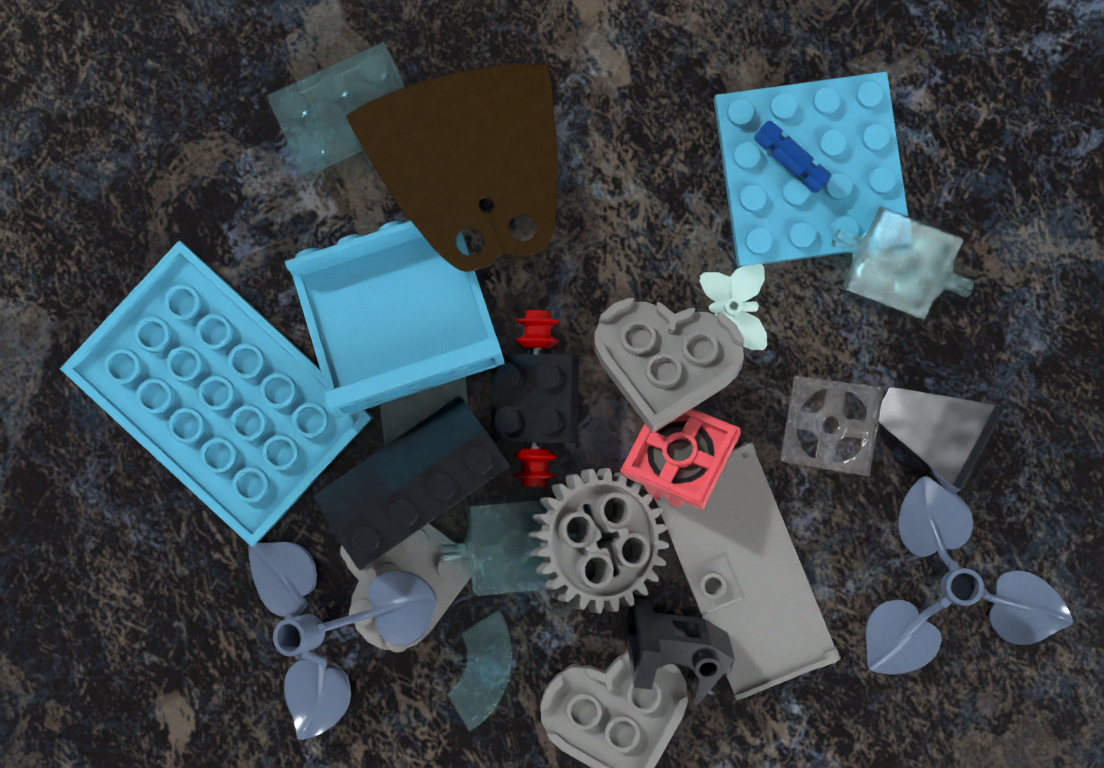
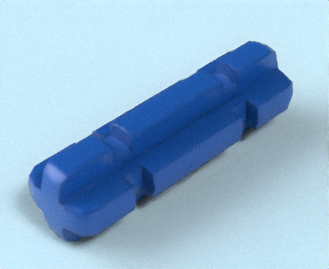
M773 121L766 122L755 134V141L763 149L767 150L769 148L772 150L771 156L796 178L801 176L804 179L802 183L813 193L819 192L830 180L831 173L820 163L816 166L812 162L814 158L789 135L786 138L781 135L783 130Z

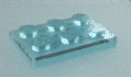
M385 42L273 92L267 95V98L302 174L306 177L363 151L346 115L376 98L404 88L405 85Z

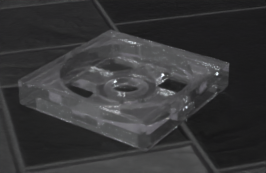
M794 375L780 461L870 476L884 389ZM827 389L824 408L820 409L816 414L800 411L808 398L821 390ZM846 392L855 394L863 402L867 410L865 421L847 419L846 415L842 412ZM835 417L838 420L839 427L835 433L828 434L824 431L823 422L826 418ZM797 429L813 431L818 438L815 458H812L801 446L797 436ZM844 436L862 439L861 450L854 457L844 462L834 461L837 441L841 440Z

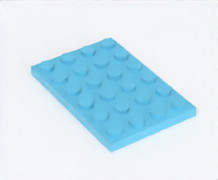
M180 240L60 368L62 372L251 547H254L262 540L374 418L366 410H362L337 419L328 409L324 392H327L320 368Z

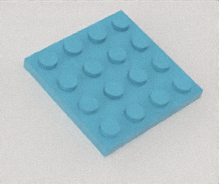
M887 72L715 95L714 106L737 268L912 243ZM773 121L783 130L781 135L785 138L789 135L814 158L812 162L816 166L820 163L831 173L830 180L819 192L813 193L802 183L804 179L801 176L796 178L771 156L772 150L769 148L767 150L763 149L755 141V134L766 122Z

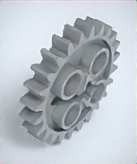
M610 468L599 469L597 475L594 469L582 470L581 478L577 474L567 475V487L563 484L551 486L556 499L550 497L541 498L540 502L548 510L547 513L533 514L532 517L542 525L541 531L529 533V537L540 540L541 545L532 550L530 556L543 557L544 560L536 568V573L550 574L551 576L544 587L551 590L560 588L557 600L569 602L573 598L572 606L574 609L584 610L588 605L589 612L601 613L603 607H605L606 611L618 612L619 602L625 606H633V593L641 596L648 595L647 588L643 583L644 581L658 582L659 578L652 570L653 566L666 565V561L659 557L657 553L659 549L669 547V543L659 540L658 534L668 529V525L656 524L655 518L663 512V509L650 508L648 505L653 497L649 493L638 494L642 484L635 481L627 483V478L622 476L621 472L615 473L612 477ZM608 500L614 506V516L611 521H608L604 513V507ZM585 504L587 505V514L583 510ZM571 519H574L578 526V534L573 541L567 534V525ZM626 540L629 541L632 548L631 556L627 561L622 554V547ZM592 559L595 563L596 573L593 579L589 581L585 574V566ZM613 566L615 567V569H616V571H617V573H616L615 576H613V571H614Z

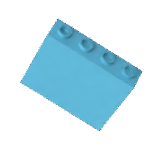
M402 221L389 222L381 226L377 232L365 236L359 234L349 235L341 238L337 245L322 250L319 248L305 249L297 253L294 259L285 261L286 267L292 274L327 390V392H324L326 403L330 412L337 419L505 364L475 271H460L449 264L434 250L411 221L405 223ZM461 231L457 235L456 246L461 253L469 256Z

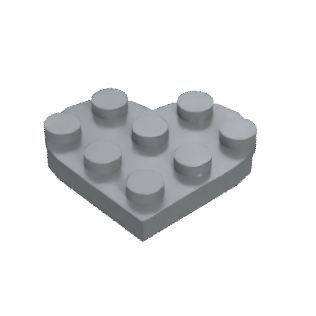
M627 298L612 304L601 314L599 325L595 331V353L601 366L652 433L724 389L737 377L743 365L744 338L737 325L720 312L716 316L709 312H695V308H689L674 314L660 302H657L656 306L648 302H634V298Z
M431 522L361 571H359L346 550L341 546L342 558L346 561L348 569L359 580L352 595L349 615L373 609L367 594L368 587L377 576L383 573L401 570L414 573L426 580L436 593L437 606L427 631L417 641L406 645H394L384 640L376 629L375 617L354 623L356 630L368 643L383 650L402 652L409 647L417 645L430 633L480 566L482 560Z
M628 650L623 655L617 657L606 670L590 665L572 664L564 671L558 673L546 686L540 704L541 722L550 741L563 752L591 768H655L683 718L688 703L687 684L679 667L676 664H668L657 669L652 690L634 688Z

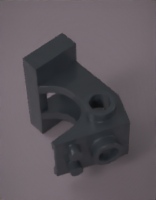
M634 597V605L631 609L625 633L634 688L652 690L658 668L668 664H680L690 668L688 682L692 686L693 705H699L705 696L711 697L715 692V687L713 686L720 678L728 675L735 661L728 633L706 619L656 613L653 610L651 599Z

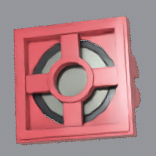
M693 408L654 433L644 424L620 472L622 476L644 485L645 490L657 500L664 496L669 504L675 508L682 507L683 503L703 511L741 434L740 428Z

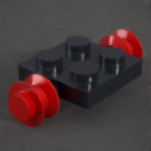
M527 310L525 311V318L516 319L517 323L525 326V335L517 338L516 342L526 349L533 350H527V354H502L505 364L492 368L490 437L493 441L525 442L526 447H531V449L523 448L513 455L514 458L522 462V470L513 474V477L521 478V486L547 487L548 478H556V475L548 471V462L556 459L557 456L549 449H540V447H544V443H577L579 355L546 354V351L542 349H551L559 343L558 339L551 336V327L560 323V320L551 319V311Z

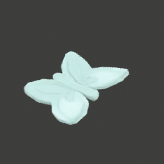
M763 265L742 266L736 269L731 277L719 272H704L700 275V283L705 294L714 301L709 306V310L715 313L714 315L718 316V312L725 314L737 325L744 338L743 347L750 350H764L767 346L766 331L759 318L747 313L758 311L759 305L756 301L746 302L758 295L764 283Z

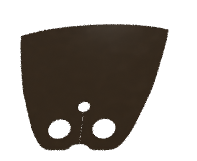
M500 65L448 74L385 94L346 115L356 138L392 197L434 250L453 267L460 271L471 272L489 267L498 256L513 254L516 257H526L545 250L549 245L556 219L558 147L551 81L547 65ZM484 198L491 199L494 203L493 211L489 213L481 211L479 208L480 200ZM527 215L534 220L537 230L532 239L519 241L511 236L509 223L513 217ZM465 229L477 230L484 238V247L476 255H465L456 246L457 235Z

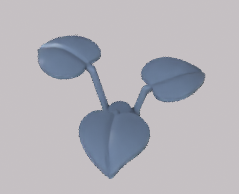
M927 476L920 478L911 487L902 502L899 512L898 530L900 538L905 547L915 556L926 557L938 551L939 557L946 564L949 572L943 576L940 584L943 598L925 609L920 615L913 604L904 600L886 601L874 609L867 621L865 631L867 666L870 670L883 674H902L917 670L928 664L939 651L942 638L939 630L926 620L943 608L948 607L951 603L967 606L978 602L980 598L993 602L994 604L989 611L990 624L999 637L1013 644H1033L1072 625V616L1060 595L1047 582L1030 572L1010 571L1003 573L997 579L996 595L984 589L983 580L978 573L971 569H959L958 563L951 559L946 549L960 548L970 538L973 530V518L969 507L957 494H952Z
M258 542L254 547L248 545L250 568L255 586L264 605L272 613L282 617L285 616V620L280 621L274 629V645L281 654L295 656L297 660H300L289 668L284 681V692L287 706L295 723L297 739L304 740L319 735L334 726L345 714L351 698V687L346 673L337 667H327V659L324 656L310 652V650H314L321 645L325 631L375 617L376 629L384 640L394 645L410 644L417 641L427 631L437 606L436 593L426 580L414 573L401 570L389 571L377 576L369 584L367 594L373 609L323 623L315 615H300L307 606L304 596L313 591L317 582L316 566L309 552L304 547L291 542Z

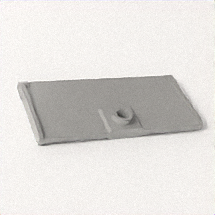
M744 442L732 450L703 511L683 503L682 507L675 508L669 504L664 496H661L660 500L655 499L657 507L663 509L661 513L664 524L668 525V534L703 619L710 621L729 635L735 661L726 677L736 700L748 697L814 669L835 664L841 659L762 470L753 442Z

